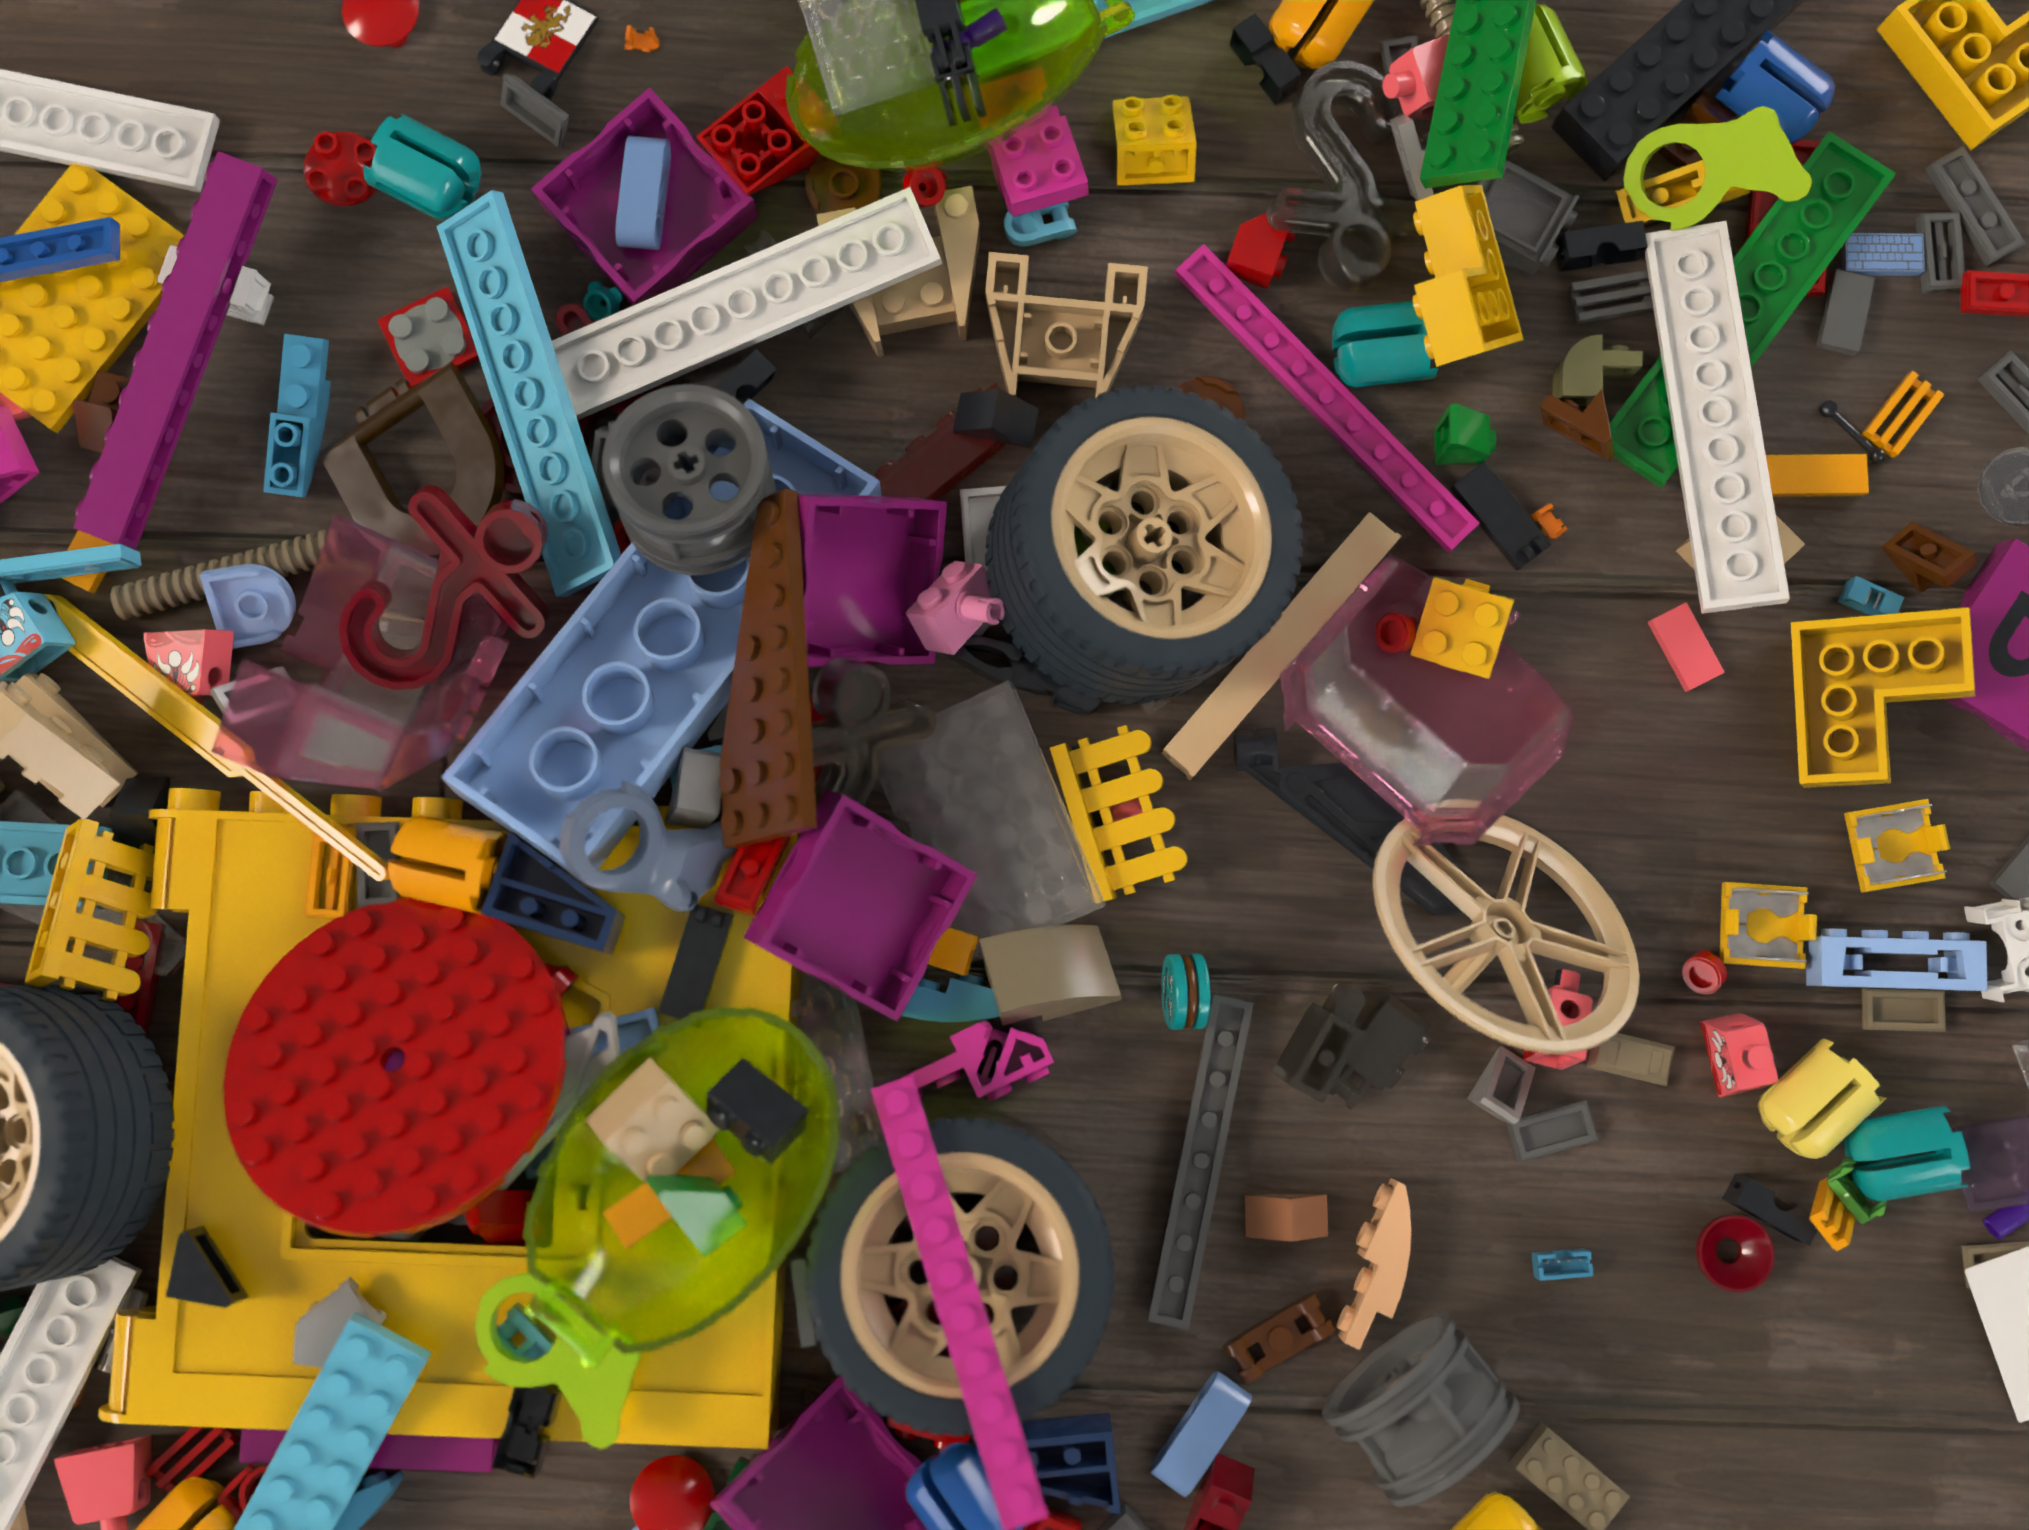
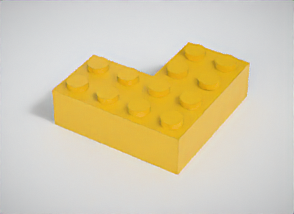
M1906 0L1897 6L1877 28L1880 35L1970 151L2029 111V11L2006 26L1987 0Z
M1460 185L1415 201L1417 212L1413 214L1414 224L1419 235H1424L1428 249L1424 253L1426 267L1431 275L1435 274L1434 279L1414 285L1416 294L1413 295L1415 312L1419 319L1424 320L1428 335L1424 336V345L1429 358L1435 359L1436 366H1440L1524 340L1482 185Z
M1969 608L1791 622L1799 784L1804 788L1891 783L1886 703L1976 697Z

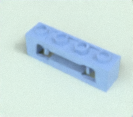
M1821 929V936H1817L1816 941H1806V986L1987 991L1986 941H1970V933L1945 932L1943 933V940L1929 939V932L1902 931V939L1888 938V930H1861L1862 937H1847V929ZM1846 948L1854 949V953L1890 955H1938V951H1944V957L1928 958V972L1854 971V976H1843V969L1863 970V955H1845ZM1931 972H1945L1948 979L1938 978V973Z

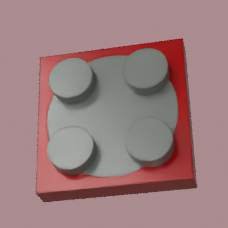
M448 286L377 319L404 378L410 382L412 388L450 362L454 363L460 370L479 361L467 321L452 290Z

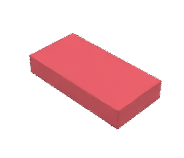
M1687 602L1647 622L1685 692L1725 673Z

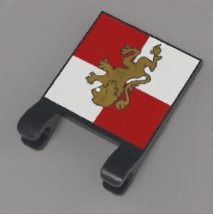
M519 0L493 40L478 53L477 60L482 64L481 70L488 75L495 76L500 70L507 53L541 71L533 79L531 87L551 101L559 80L599 21L598 16L568 0Z

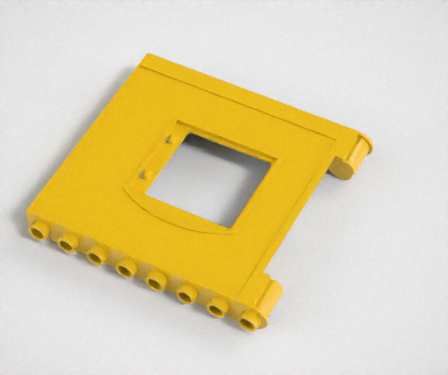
M169 788L167 809L149 810V819L157 820L150 909L189 913L173 1100L174 1121L172 1122V1129H175L174 1141H171V1148H173L172 1160L168 1162L170 1170L166 1186L157 1306H145L144 1308H133L116 1312L109 1403L99 1408L98 1417L103 1421L121 1424L289 1430L322 1370L320 1367L293 1364L296 1323L307 1312L311 1304L315 1301L319 1302L336 1290L343 1281L352 1277L360 1286L357 1292L375 1310H383L387 1314L382 1323L383 1327L432 1352L387 1434L500 1439L507 1424L508 1408L514 1387L499 1383L482 1371L489 1363L480 1351L477 1343L475 1322L480 1308V1303L478 1302L488 1289L502 1279L520 1273L535 1272L548 1274L556 1278L581 1303L602 1330L610 1333L613 1330L620 1329L627 1336V1339L637 1343L642 1352L641 1359L635 1369L632 1388L622 1410L620 1434L615 1443L768 1449L778 1432L792 1144L771 1165L761 1156L755 1158L743 1148L740 1140L728 1130L718 1131L713 1138L737 1173L719 1187L722 1190L729 1184L742 1201L744 1206L737 1211L746 1221L747 1225L707 1257L701 1254L674 1218L627 1250L602 1212L646 1182L602 1143L585 1120L649 1058L657 1063L705 1112L707 1092L742 1057L794 1097L800 969L743 938L754 916L715 903L714 896L734 854L724 862L715 886L704 893L698 901L699 905L735 915L701 1024H695L658 1012L690 911L678 912L669 909L649 894L612 892L592 888L560 867L626 915L613 956L508 924L535 949L544 962L555 966L568 965L580 976L561 997L571 1034V1028L594 1023L598 1015L604 1012H610L615 1017L656 1007L666 1049L620 1060V1066L555 1136L550 1234L546 1245L516 1246L315 1238L309 1234L307 1223L278 1207L252 1182L239 1162L232 1146L226 1125L223 1103L224 1074L229 1048L240 1017L250 998L265 976L283 956L312 932L334 920L304 917L312 838L315 832L263 791H251L249 811L238 812L220 811L221 792ZM332 794L330 815H327L353 836H356V823L399 822L400 829L409 819L421 815L502 832L508 835L511 833L494 820H462L463 800L450 798L414 797L412 800L411 818L381 817V797ZM668 806L657 807L665 828L669 831L702 829L668 824L665 821ZM640 826L630 827L599 867V870L615 869L625 864L635 854L640 842ZM800 833L792 834L761 904L799 839ZM508 836L503 837L504 847ZM325 843L319 909H324L326 877L331 847L329 843ZM342 853L340 858L335 910H338L341 874L343 865ZM357 865L354 883L352 911L361 908L358 907L357 898ZM579 1185H587L584 1204L586 1210L578 1209ZM204 1226L249 1297L227 1308L165 1297L180 1234L186 1230ZM527 1292L512 1294L505 1299L498 1311L497 1325H500L507 1318V1311L515 1303H520L530 1311L534 1320L556 1342L559 1327L556 1313L549 1302L537 1294ZM520 1331L512 1337V1341L518 1348L527 1340ZM547 1390L545 1393L553 1394L556 1392ZM562 1394L555 1422L548 1428L544 1427L543 1435L551 1436L550 1441L586 1442L582 1436L581 1422Z

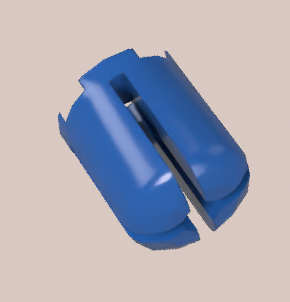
M1767 30L1758 39L1759 43L1754 50H1751L1735 67L1720 87L1722 90L1714 98L1739 117L1761 106L1775 110L1785 135L1790 143H1794L1812 129L1819 120L1820 113H1824L1830 106L1834 96L1835 83L1829 74Z
M968 1441L948 1444L940 1450L939 1455L934 1454L923 1462L910 1477L906 1487L907 1501L927 1530H1003L980 1450L974 1444ZM1025 1525L1016 1527L1015 1529L1021 1530Z

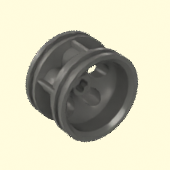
M674 385L658 389L644 395L631 404L615 421L605 442L602 462L608 490L619 511L629 539L646 559L658 567L674 573L709 575L730 569L750 557L755 519L758 513L757 506L762 498L777 491L761 428L751 412L741 402L718 389L701 385ZM710 445H716L732 452L724 456H715L709 453L707 448ZM658 468L661 470V475L657 482L650 486H639L643 475L648 469ZM727 481L737 486L739 492L729 501H718L712 498L710 489L715 482ZM678 497L687 498L693 504V509L689 516L682 520H671L665 516L671 501Z
M1436 1312L1422 1317L1382 1342L1356 1364L1338 1383L1327 1398L1322 1409L1324 1419L1329 1425L1336 1426V1434L1342 1441H1358L1368 1454L1369 1462L1374 1467L1372 1473L1374 1482L1379 1488L1385 1489L1386 1497L1396 1507H1408L1428 1500L1463 1478L1480 1464L1503 1440L1516 1421L1520 1410V1403L1511 1391L1506 1390L1505 1383L1491 1371L1468 1342V1337L1460 1329H1455L1456 1323L1447 1312Z

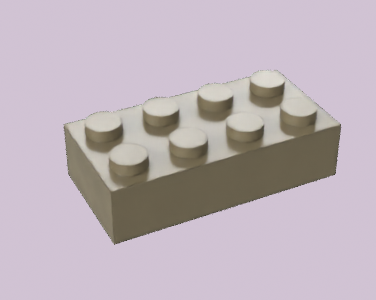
M1542 1422L1509 1462L1587 1530H1605L1630 1498L1627 1493Z

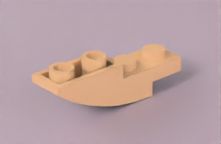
M1390 1178L1388 1185L1382 1184L1378 1189L1373 1201V1206L1377 1209L1371 1223L1365 1222L1358 1233L1356 1244L1360 1247L1357 1253L1364 1259L1371 1261L1369 1268L1363 1267L1360 1270L1354 1284V1290L1358 1291L1351 1307L1346 1305L1343 1308L1337 1322V1328L1340 1329L1339 1338L1344 1343L1360 1350L1376 1312L1391 1319L1393 1318L1407 1275L1411 1246L1410 1205L1406 1185Z

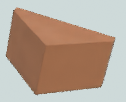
M1327 1194L1244 1195L1245 1237L1294 1242L1328 1236Z

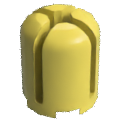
M1824 1038L1819 1040L1778 1079L1777 1083L1768 1088L1760 1096L1758 1103L1762 1122L1770 1131H1778L1777 1139L1794 1153L1811 1159H1818L1829 1154L1886 1100L1885 1097L1877 1096L1874 1092L1880 1087L1875 1078L1855 1058L1848 1061L1829 1050L1828 1048L1834 1043Z

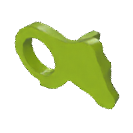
M1765 106L1757 107L1738 119L1728 122L1675 124L1649 133L1638 142L1627 159L1623 179L1625 192L1629 193L1636 208L1654 220L1671 222V231L1690 227L1703 220L1718 205L1731 187L1774 193L1783 201L1789 202L1807 196L1812 183L1811 175L1798 161L1789 139L1781 128L1775 110ZM1674 143L1687 144L1697 150L1704 161L1706 174L1703 186L1696 197L1685 205L1674 208L1663 207L1653 201L1645 190L1643 177L1646 164L1655 152L1666 145Z
M525 1272L511 1275L488 1289L478 1302L480 1303V1308L475 1322L478 1347L489 1363L482 1371L497 1382L511 1387H538L555 1383L559 1386L567 1402L577 1414L581 1422V1432L584 1440L591 1446L599 1449L607 1448L615 1443L620 1434L622 1410L632 1388L635 1369L642 1355L637 1343L627 1339V1336L620 1329L613 1330L610 1333L602 1330L573 1294L556 1278L548 1274ZM521 1292L537 1294L549 1302L556 1313L559 1327L556 1342L544 1356L535 1358L516 1356L505 1348L498 1337L496 1326L498 1311L505 1299L510 1295Z

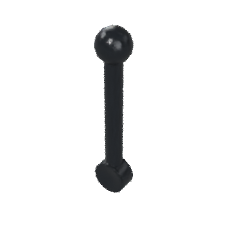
M1827 400L1820 405L1819 413L1821 416L1831 417L1869 453V459L1873 463L1884 461L1886 457L1885 451L1882 448H1875L1837 412L1838 407L1834 401Z

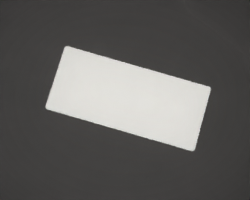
M2029 1246L1965 1269V1275L2016 1418L2020 1423L2029 1420Z

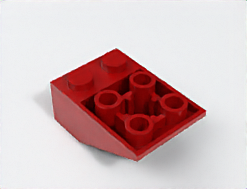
M788 66L784 67L696 136L700 144L747 196L811 167L820 153L840 144L838 122Z

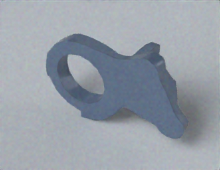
M622 780L620 789L600 790L582 799L569 816H565L560 834V852L565 866L574 877L592 888L606 891L649 894L669 909L678 912H689L696 908L700 897L715 886L724 862L737 849L724 848L721 821L703 829L667 830L651 796L640 786ZM612 808L630 809L637 817L641 828L640 842L635 854L625 864L615 869L599 870L594 868L589 863L585 852V836L590 824L601 813Z

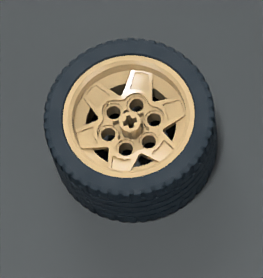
M1146 385L1133 386L1132 389L1122 387L1117 388L1114 392L1109 390L1100 393L1096 398L1091 397L1083 401L1080 406L1076 405L1065 416L1060 417L1042 437L1003 490L994 508L993 517L990 519L988 527L990 533L986 537L985 548L988 549L985 554V566H988L986 578L987 583L991 586L989 590L991 598H999L1003 601L1005 615L1002 619L1004 622L1002 625L1007 634L1012 635L1014 638L1012 641L1016 647L1022 649L1026 653L1024 656L1031 663L1037 664V669L1043 674H1049L1053 677L1052 680L1061 686L1065 684L1069 686V690L1078 694L1080 692L1085 693L1086 697L1092 699L1102 698V701L1111 703L1120 701V704H1132L1137 701L1138 704L1149 703L1152 700L1155 702L1165 700L1170 696L1174 697L1186 690L1192 689L1264 638L1271 630V627L1278 622L1282 616L1281 613L1286 610L1290 602L1289 596L1294 593L1297 585L1295 579L1299 577L1301 569L1299 561L1303 555V547L1300 546V543L1303 541V529L1299 525L1302 522L1300 511L1296 509L1298 502L1295 493L1291 492L1290 487L1292 485L1288 476H1284L1282 472L1283 466L1278 459L1275 460L1272 455L1274 452L1268 444L1264 445L1260 440L1262 437L1255 430L1251 431L1244 420L1240 417L1238 419L1234 417L1233 412L1224 406L1220 408L1216 406V402L1208 398L1204 400L1200 398V395L1190 391L1183 393L1182 389L1173 387L1165 389L1164 386L1152 385L1150 388H1147ZM1119 479L1117 492L1101 485ZM1131 501L1137 502L1142 506L1144 515L1137 513L1132 508ZM1098 521L1107 523L1112 529L1113 535L1104 533L1100 529ZM1167 521L1175 523L1179 528L1180 534L1172 532ZM1075 525L1082 530L1083 540L1089 547L1079 557L1074 540ZM1171 560L1181 564L1184 574L1174 570ZM1102 561L1111 563L1115 567L1116 575L1107 573L1104 570ZM1139 580L1149 584L1152 589V595L1142 591ZM1181 589L1201 593L1193 606L1181 611ZM1122 590L1124 602L1134 612L1116 605L1107 599L1105 595Z
M32 985L0 986V1291L79 1275L110 1261L114 1255H118L126 1248V1244L131 1243L138 1235V1230L143 1229L149 1220L148 1215L153 1213L158 1204L156 1199L161 1197L165 1187L163 1181L167 1179L170 1167L168 1162L172 1160L173 1148H171V1141H174L175 1129H172L174 1110H171L172 1095L171 1091L167 1089L169 1082L166 1072H163L161 1069L163 1067L159 1055H155L154 1051L156 1049L151 1040L145 1038L147 1035L140 1025L135 1024L136 1020L128 1012L124 1013V1009L117 1003L103 1000L102 994H97L89 989L74 986V989L69 991L59 988L60 985H46L44 987Z
M955 1117V1119H936V1122L933 1123L927 1121L982 1301L988 1303L994 1310V1320L990 1327L1021 1423L1046 1409L1076 1382L1091 1361L1101 1342L1109 1319L1114 1292V1258L1108 1228L1095 1197L1079 1173H1076L1073 1170V1166L1065 1158L1063 1159L1057 1151L1050 1146H1045L1035 1136H1030L1025 1131L1013 1127V1129L1008 1128L1004 1123L990 1122L987 1119L980 1118L968 1120L967 1117ZM884 1138L880 1140V1144L877 1146L873 1145L864 1152L865 1156L861 1159L857 1158L849 1166L850 1170L840 1176L836 1182L838 1185L834 1190H830L825 1199L827 1202L824 1208L821 1207L817 1219L819 1221L816 1227L813 1226L810 1237L812 1238L811 1246H808L807 1251L809 1267H806L805 1279L808 1280L806 1298L810 1300L811 1306L808 1308L810 1319L814 1322L815 1328L813 1329L817 1340H821L823 1344L821 1349L826 1359H829L832 1363L831 1367L838 1376H842L845 1379L843 1383L852 1392L854 1391L858 1398L866 1405L871 1404L875 1407L874 1410L884 1417L891 1418L892 1421L903 1426L906 1424L910 1425L911 1429L931 1432V1434L973 1436L975 1434L952 1358L938 1355L948 1344L942 1325L934 1324L928 1316V1309L934 1302L929 1282L924 1285H916L910 1277V1270L913 1264L922 1260L915 1235L910 1243L892 1244L899 1230L908 1219L910 1221L888 1145ZM976 1195L984 1198L970 1213L966 1214L952 1196ZM1024 1223L1032 1231L1039 1246L1041 1256L1016 1249V1242ZM985 1227L995 1228L1000 1235L998 1246L991 1251L980 1250L976 1243L978 1232ZM1004 1266L1016 1269L1019 1277L1018 1284L1010 1291H1002L995 1284V1274ZM887 1294L904 1298L908 1301V1308L900 1324L892 1312ZM1038 1304L1029 1324L1017 1337L1011 1310L1014 1307Z

